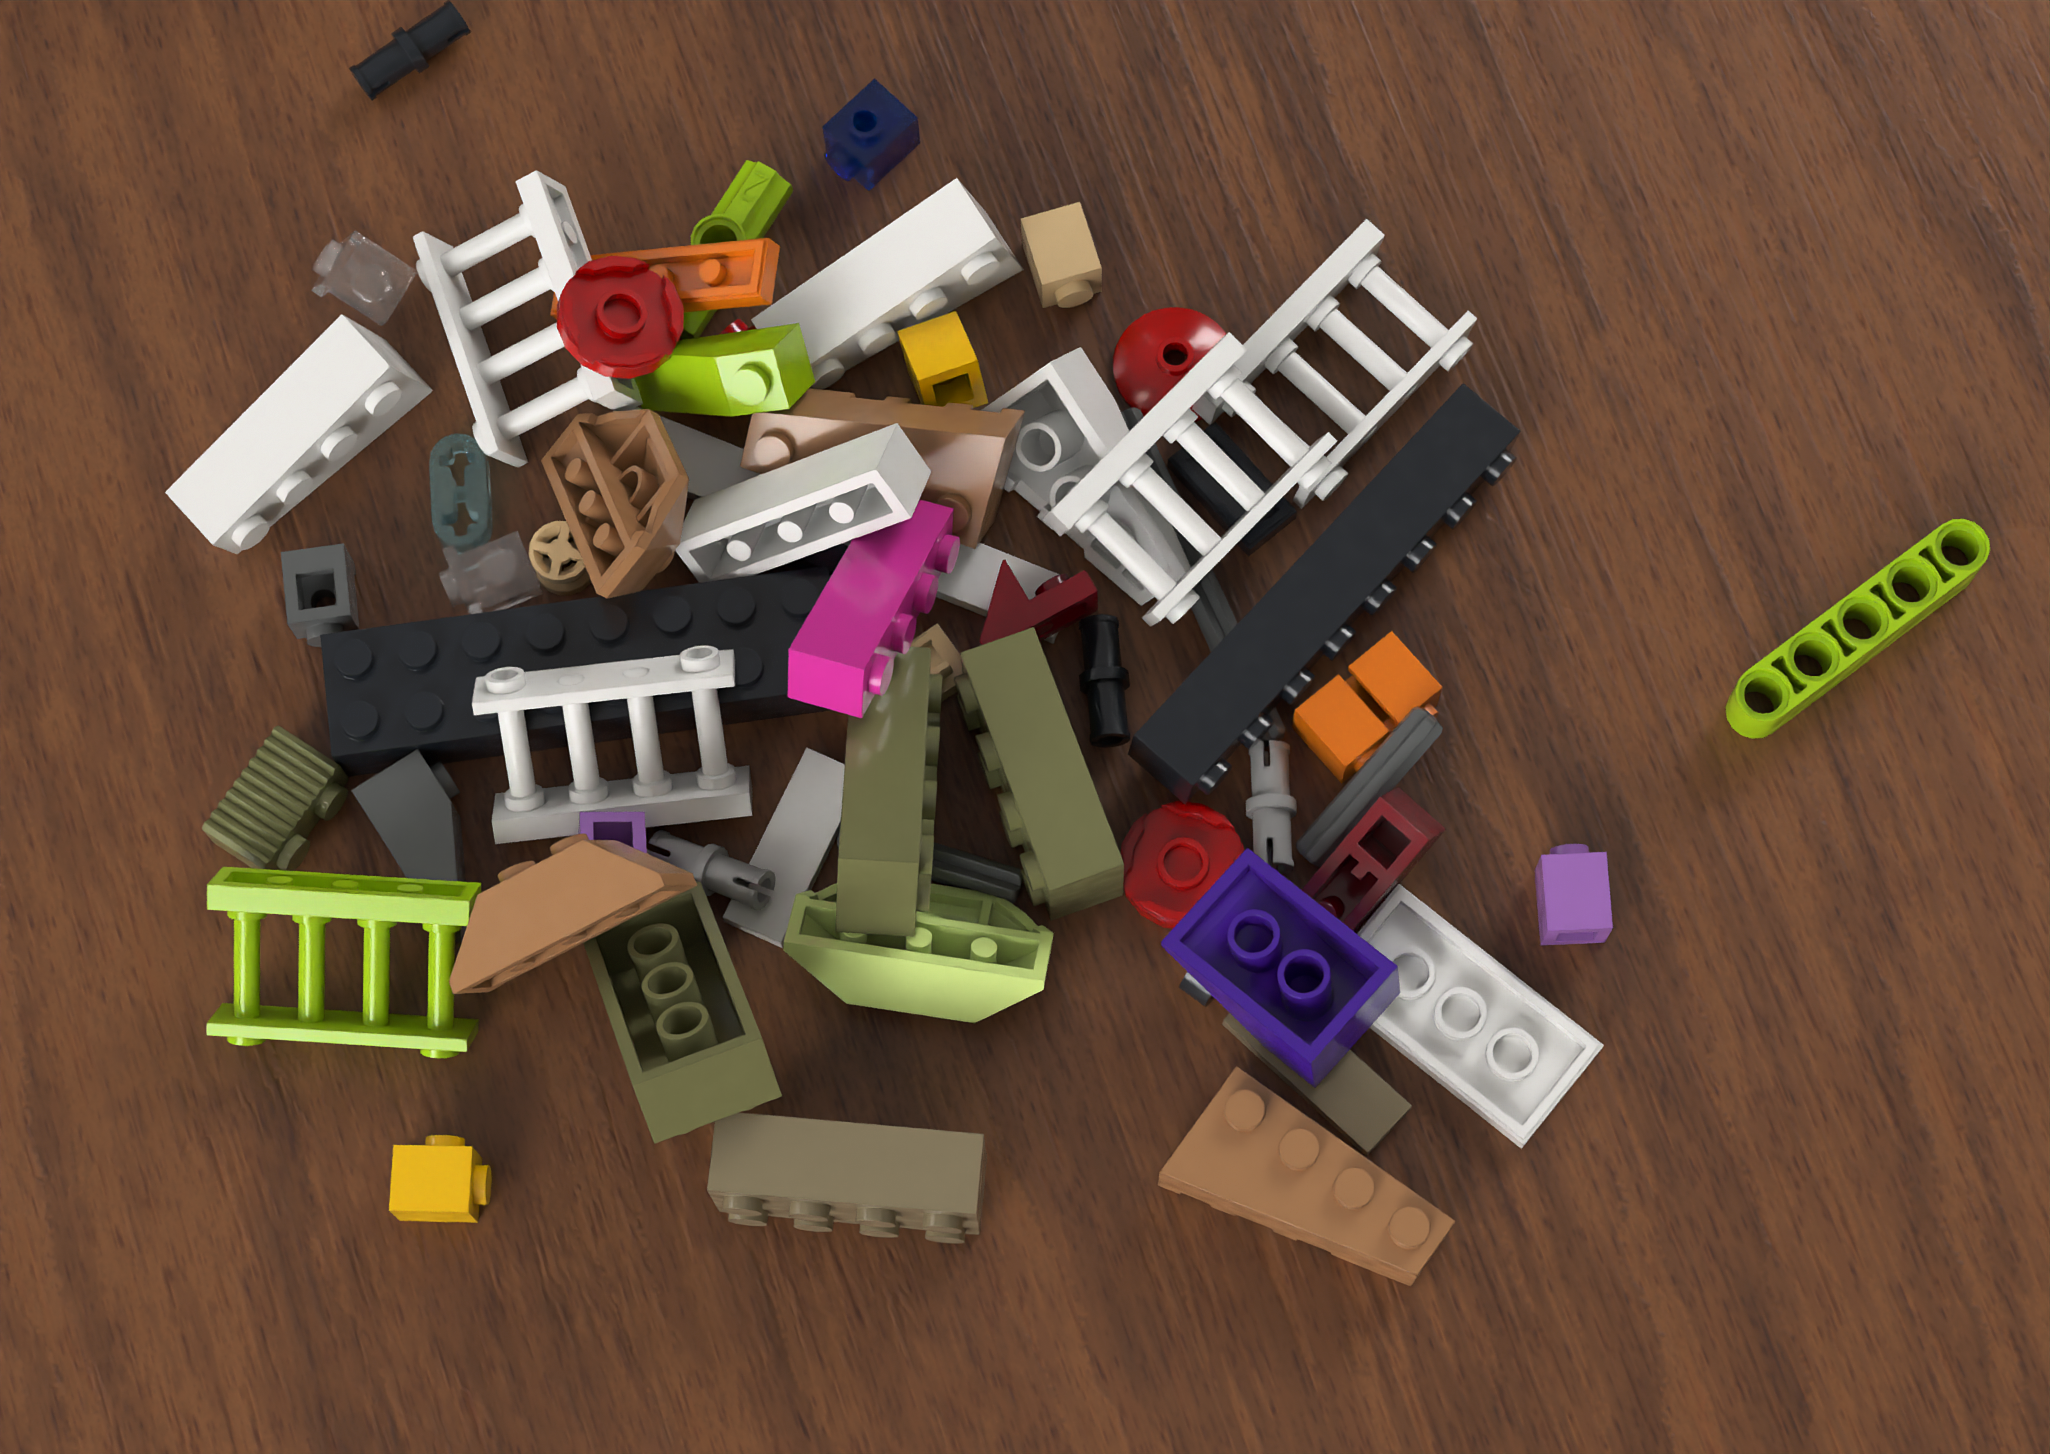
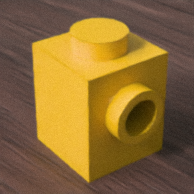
M956 311L897 331L909 376L922 405L945 407L947 403L973 405V408L988 403L978 359Z
M431 1135L426 1137L425 1145H393L389 1211L399 1221L478 1223L479 1205H488L490 1202L492 1184L490 1165H482V1157L473 1146H465V1138L458 1136Z

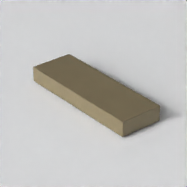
M1230 1013L1223 1019L1222 1025L1366 1157L1411 1110L1412 1105L1351 1050L1344 1055L1318 1086L1314 1088L1268 1051Z

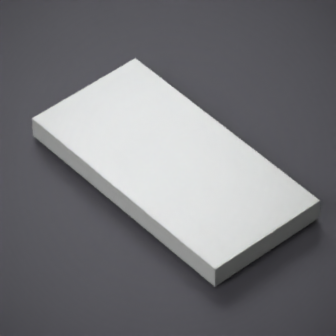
M1400 884L1395 887L1357 933L1396 964L1399 973L1400 994L1369 1028L1522 1149L1602 1050L1604 1045Z

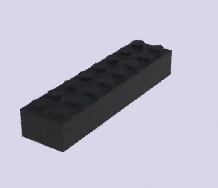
M828 565L644 590L607 599L600 596L322 634L320 638L332 758L341 766L346 775L351 777L380 773L417 749L428 766L438 761L445 764L504 756L498 713L474 715L472 700L476 677H484L490 671L503 667H518L523 669L524 672L674 656L680 655L682 651L688 648L703 645L716 647L719 651L734 649L735 686L717 688L722 725L831 711L827 708L788 698L789 648L830 579ZM691 691L653 695L658 734L697 729ZM627 698L588 703L594 743L633 738ZM562 706L524 710L530 752L569 747Z

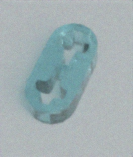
M455 433L439 440L430 453L429 472L432 524L439 541L446 550L458 555H469L485 547L492 534L490 467L486 454L481 450L476 439L467 434ZM465 453L468 461L475 463L465 466V486H456V481L450 468L444 467L454 464L455 454ZM466 502V508L472 521L478 523L468 525L467 535L457 536L453 527L447 526V524L457 522V503Z

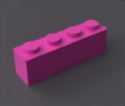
M919 499L912 518L852 539L789 648L788 698L862 718L874 695L883 696L891 681L896 655L898 653L906 654L910 649L918 615L920 612L926 614L930 612L936 598L940 575L942 572L950 574L957 561L960 538L952 535L954 508Z

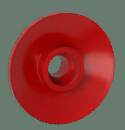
M1162 308L1139 317L1123 332L1113 356L1114 381L1122 399L1130 408L1135 407L1141 410L1144 417L1226 335V332L1210 317L1187 308ZM1171 350H1178L1183 352L1187 359L1184 363L1174 366L1168 364L1163 357ZM1192 405L1190 409L1198 416L1194 422L1202 420L1203 418L1192 409Z

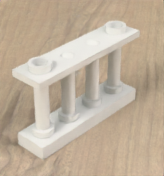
M537 170L516 181L523 204L519 206L518 214L453 248V246L423 231L413 236L420 257L416 262L417 272L425 287L432 292L476 420L472 426L476 442L486 455L517 468L528 463L519 435L590 399L592 402L599 403L614 411H627L643 404L634 378L605 377L581 365V368L577 370L576 378L512 411L509 409L500 380L565 347L557 329V322L493 356L490 354L481 326L550 289L555 292L559 301L560 294L569 279L575 275L580 267L588 261H592L566 186ZM531 235L536 238L543 257L538 261L539 267L472 302L462 272Z
M1368 219L1243 344L1247 351L1234 363L1242 372L1238 378L1253 393L1256 392V388L1251 383L1266 368L1272 374H1275L1277 371L1281 372L1348 433L1326 457L1332 463L1328 469L1306 490L1299 486L1293 502L1301 509L1315 495L1322 501H1325L1348 476L1349 473L1342 468L1346 462L1440 365L1449 372L1473 346V343L1467 337L1477 318L1471 312L1467 311L1448 330L1379 268L1382 261L1376 254L1385 235ZM1349 283L1356 289L1362 285L1431 348L1408 373L1337 310L1340 303L1335 297ZM1307 326L1311 327L1314 331L1321 328L1390 391L1366 416L1296 353L1298 345L1293 340ZM1207 391L1192 407L1209 425L1224 411L1230 417H1233L1235 414L1240 416L1221 396L1215 400ZM1294 433L1307 448L1310 447L1296 433Z
M1230 332L1043 518L1060 537L1073 525L1082 533L1088 529L1158 600L1142 617L1150 627L1161 621L1164 617L1172 624L1180 619L1200 598L1192 588L1296 483L1306 490L1332 464L1324 456L1337 442L1329 432L1307 448L1238 378L1242 372L1234 363L1247 349ZM1206 391L1215 400L1221 396L1290 466L1265 493L1194 422L1198 416L1190 407ZM1161 436L1170 444L1176 440L1246 510L1222 537L1150 467L1154 461L1146 452ZM1118 480L1126 488L1132 484L1202 555L1177 582L1106 512L1109 505L1101 497Z
M703 645L688 648L682 651L680 655L529 672H524L523 669L518 667H503L490 671L484 677H476L472 700L474 715L498 713L510 789L505 793L495 794L492 814L495 844L577 835L580 812H645V828L752 816L750 767H734L727 763L717 688L735 686L734 649L719 651L716 647ZM691 691L702 767L696 772L670 774L663 770L653 695ZM627 698L638 774L632 779L606 781L599 777L588 703ZM562 706L574 781L569 786L542 788L535 784L524 710Z

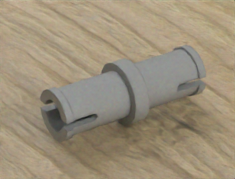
M1269 740V765V753L1264 751V742L1259 741L1249 750L1252 797L1246 800V816L1252 819L1253 852L1273 867V850V863L1278 865V872L1280 874H1285L1294 870L1291 818L1297 814L1296 799L1290 796L1288 757L1290 745L1282 741Z
M665 830L657 831L649 841L652 845L670 851L671 855L666 857L647 850V854L693 873L695 881L701 882L706 896L717 893L746 904L754 910L764 908L771 898L768 895L750 889L748 886L749 883H754L774 891L775 874L771 870L761 869L729 857L728 851L724 847L716 844H708L703 847L671 835Z

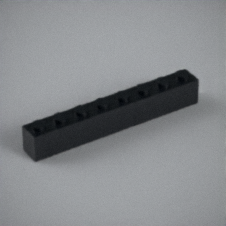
M1463 383L1134 734L1128 755L1184 804L1199 789L1207 796L1211 794L1231 771L1233 766L1226 760L1241 744L1248 750H1251L1264 737L1274 723V720L1268 716L1269 713L1282 699L1292 705L1302 696L1316 677L1309 670L1318 660L1325 655L1333 661L1356 635L1357 631L1351 627L1354 621L1364 611L1372 617L1375 616L1390 600L1397 590V587L1391 581L1403 568L1406 567L1414 573L1428 559L1438 545L1431 538L1444 524H1447L1454 530L1471 512L1477 503V500L1471 496L1484 481L1492 487L1495 486L1509 471L1517 459L1510 451L1521 431Z

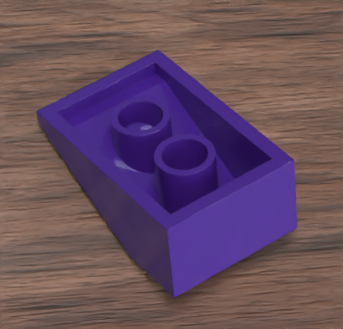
M1249 848L1245 849L1161 941L1162 947L1268 1051L1314 1088L1318 1086L1400 994L1399 973L1396 964Z

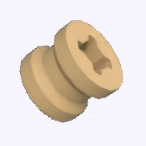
M553 521L543 525L534 533L529 543V558L539 583L547 591L557 595H573L583 591L592 583L566 521ZM571 560L577 561L576 564L572 563L570 566L564 568V570L561 571L562 566L564 564H567Z

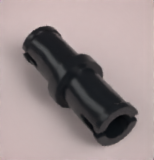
M447 0L443 6L405 31L400 27L391 33L393 37L391 42L356 66H351L349 70L366 95L373 101L377 98V95L413 70L420 74L429 68L427 63L429 59L464 35L470 34L471 30L451 1Z
M1107 614L1092 615L1079 621L1085 670L1079 675L1080 691L1087 694L1091 730L1090 742L1093 746L1104 748L1121 746L1131 740L1128 730L1124 692L1130 687L1129 671L1122 667L1118 633L1119 620L1116 616Z

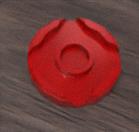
M611 255L588 261L566 283L557 304V329L565 349L582 366L605 377L631 379L653 373L671 358L683 332L684 306L675 285L665 275L661 278L656 272L649 270L650 265L637 258Z
M1175 801L1161 805V808L1155 809L1149 814L1145 813L1133 823L1121 845L1120 855L1124 863L1123 889L1126 898L1144 918L1163 928L1173 929L1245 851L1240 836L1234 830V826L1223 814L1202 803L1187 802L1184 804L1182 801Z

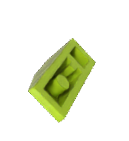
M799 323L679 340L668 361L653 373L634 378L643 404H641L642 409L730 417L790 409L815 383Z

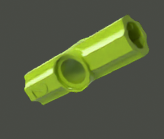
M746 160L712 214L701 219L694 226L690 236L691 245L764 238L793 193L792 185L784 180L777 171L759 161L752 162ZM717 310L684 312L683 332L680 338L683 340L699 338Z

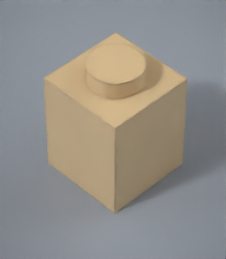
M1080 202L1021 218L1022 245L1043 308L1056 304L1062 308L1075 307L1090 300L1093 294L1102 292V267Z

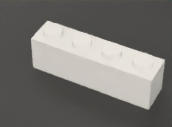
M898 423L695 499L683 522L681 542L675 551L699 583L754 576L912 518L931 470Z

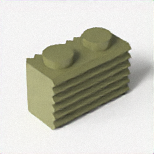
M277 725L273 728L271 735L265 739L263 746L257 750L255 757L250 759L248 767L243 769L241 776L234 781L233 787L227 791L225 798L219 801L217 809L212 811L210 818L204 822L202 830L212 842L251 868L294 871L302 863L309 851L310 841L306 838L321 818L325 821L331 820L343 806L348 795V789L344 786L349 778L339 764Z

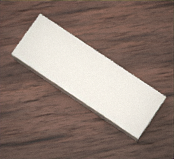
M806 747L749 863L761 869L771 870L775 874L774 891L754 883H749L748 886L750 889L768 895L771 898L761 910H754L746 904L731 899L723 915L724 922L783 948L795 895L812 889L839 834L845 764Z

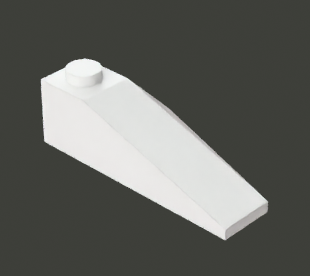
M1081 347L1049 362L981 410L999 413L1003 408L1025 410L1004 489L1008 492L1015 490L1039 510L1040 513L1037 517L1047 526L1049 525L1043 518L1129 432L1114 397ZM1118 480L1101 497L1109 505L1106 512L1176 582L1191 568L1172 524L1132 484L1126 488ZM1073 525L1065 532L1084 549V556L1089 562L1142 606L1154 598L1088 529L1082 533Z

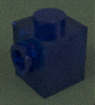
M875 78L822 126L826 148L824 157L827 163L841 178L850 181L854 177L868 191L920 144L918 117Z

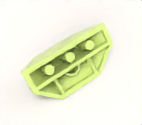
M837 883L816 893L809 890L795 895L784 938L783 951L846 1004L976 1023L1044 990L1054 933L1043 925L1037 926L1025 912L1006 899L976 890L931 884L929 911H916L914 936L836 932Z

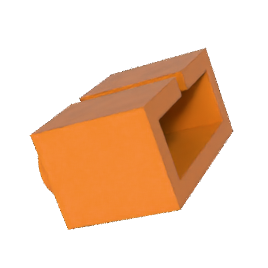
M1393 631L1348 666V671L1352 674L1351 677L1344 681L1338 674L1294 711L1292 729L1341 784L1355 772H1358L1412 708L1417 706L1423 708L1435 718L1439 714L1435 707L1438 705L1443 687Z

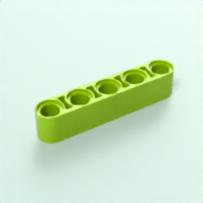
M1952 519L1942 524L1748 669L1739 678L1728 698L1726 716L1731 727L1740 735L1751 739L1764 738L1774 733L1964 590L1972 582L1988 558L1990 544L1985 531L1975 522L1966 519ZM1952 546L1960 549L1968 559V565L1958 566L1950 563L1942 554L1941 547ZM1896 582L1910 584L1917 590L1920 601L1907 602L1900 599L1895 594L1892 584ZM1853 618L1861 620L1870 629L1871 638L1858 639L1853 637L1846 631L1843 620ZM1798 655L1813 657L1820 663L1823 674L1820 676L1803 674L1795 665L1794 657ZM1748 692L1765 694L1773 703L1774 711L1764 714L1753 711L1747 705L1744 694Z

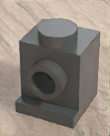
M344 543L281 552L287 624L297 639L306 638L308 645L321 647L320 635L358 630L359 619L354 578L356 569L355 563ZM332 597L336 599L335 605L316 608V604L322 598Z

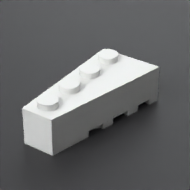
M956 178L752 318L751 321L757 329L799 323L815 383L810 388L824 389L838 381L846 370L899 341L897 331L945 315L1024 269L986 211Z
M341 314L165 493L212 545L238 554L242 550H247L259 543L275 522L433 390L387 340Z

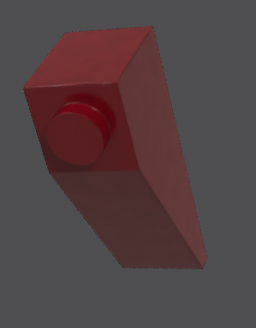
M1397 787L1379 797L1303 887L1302 891L1356 932L1395 887L1410 873L1446 829Z

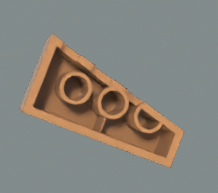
M809 388L790 409L752 414L740 467L764 474L898 423L931 470L920 500L954 508L952 535L960 538V544L976 549L996 519L1025 410L1003 408L1000 413L973 410V405L947 403L945 407L911 404V399L887 396L885 400L856 398L855 394L850 392Z
M1237 1066L1159 1172L1158 1186L1178 1194H1186L1211 1204L1210 1207L1230 1215H1238L1274 1229L1273 1232L1295 1241L1298 1239L1331 1252L1333 1256L1408 1286H1412L1455 1223V1220Z

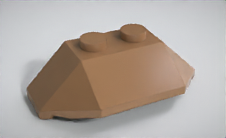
M652 410L613 411L600 416L593 413L577 414L542 458L541 462L596 593L607 599L640 592L656 573H660L667 568L673 559L676 548L680 545L689 477L659 414Z
M585 833L562 839L550 847L552 856L537 864L535 861H526L501 871L498 874L500 883L477 895L449 980L453 994L490 992L523 973L666 900L697 886L693 873L617 840H589Z

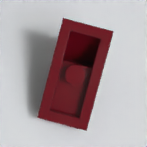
M1003 560L980 637V646L1032 627L1035 628L1040 642L1098 611V590L1086 570L1071 578L1068 574L1063 573L1041 584L1035 591L1036 597L1029 600L1006 560Z

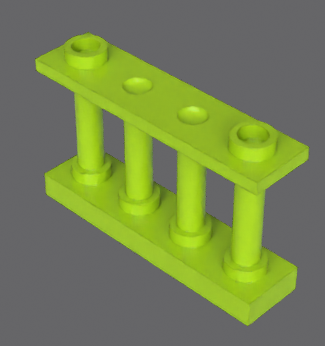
M222 867L207 884V910L227 911V916L234 919V1004L222 1003L207 1022V1035L225 1036L229 1043L239 1046L258 1045L264 1043L266 1039L412 1048L420 1049L422 1055L430 1058H450L457 1056L460 1052H467L478 1033L479 1019L454 1018V994L449 980L455 964V932L461 930L462 926L468 925L476 897L481 893V883ZM267 914L292 915V920L299 923L298 1008L260 1005L261 919L267 917ZM332 918L357 919V924L364 928L363 1012L325 1010V924L332 921ZM397 922L422 923V928L429 932L427 1016L389 1014L390 928L396 926Z

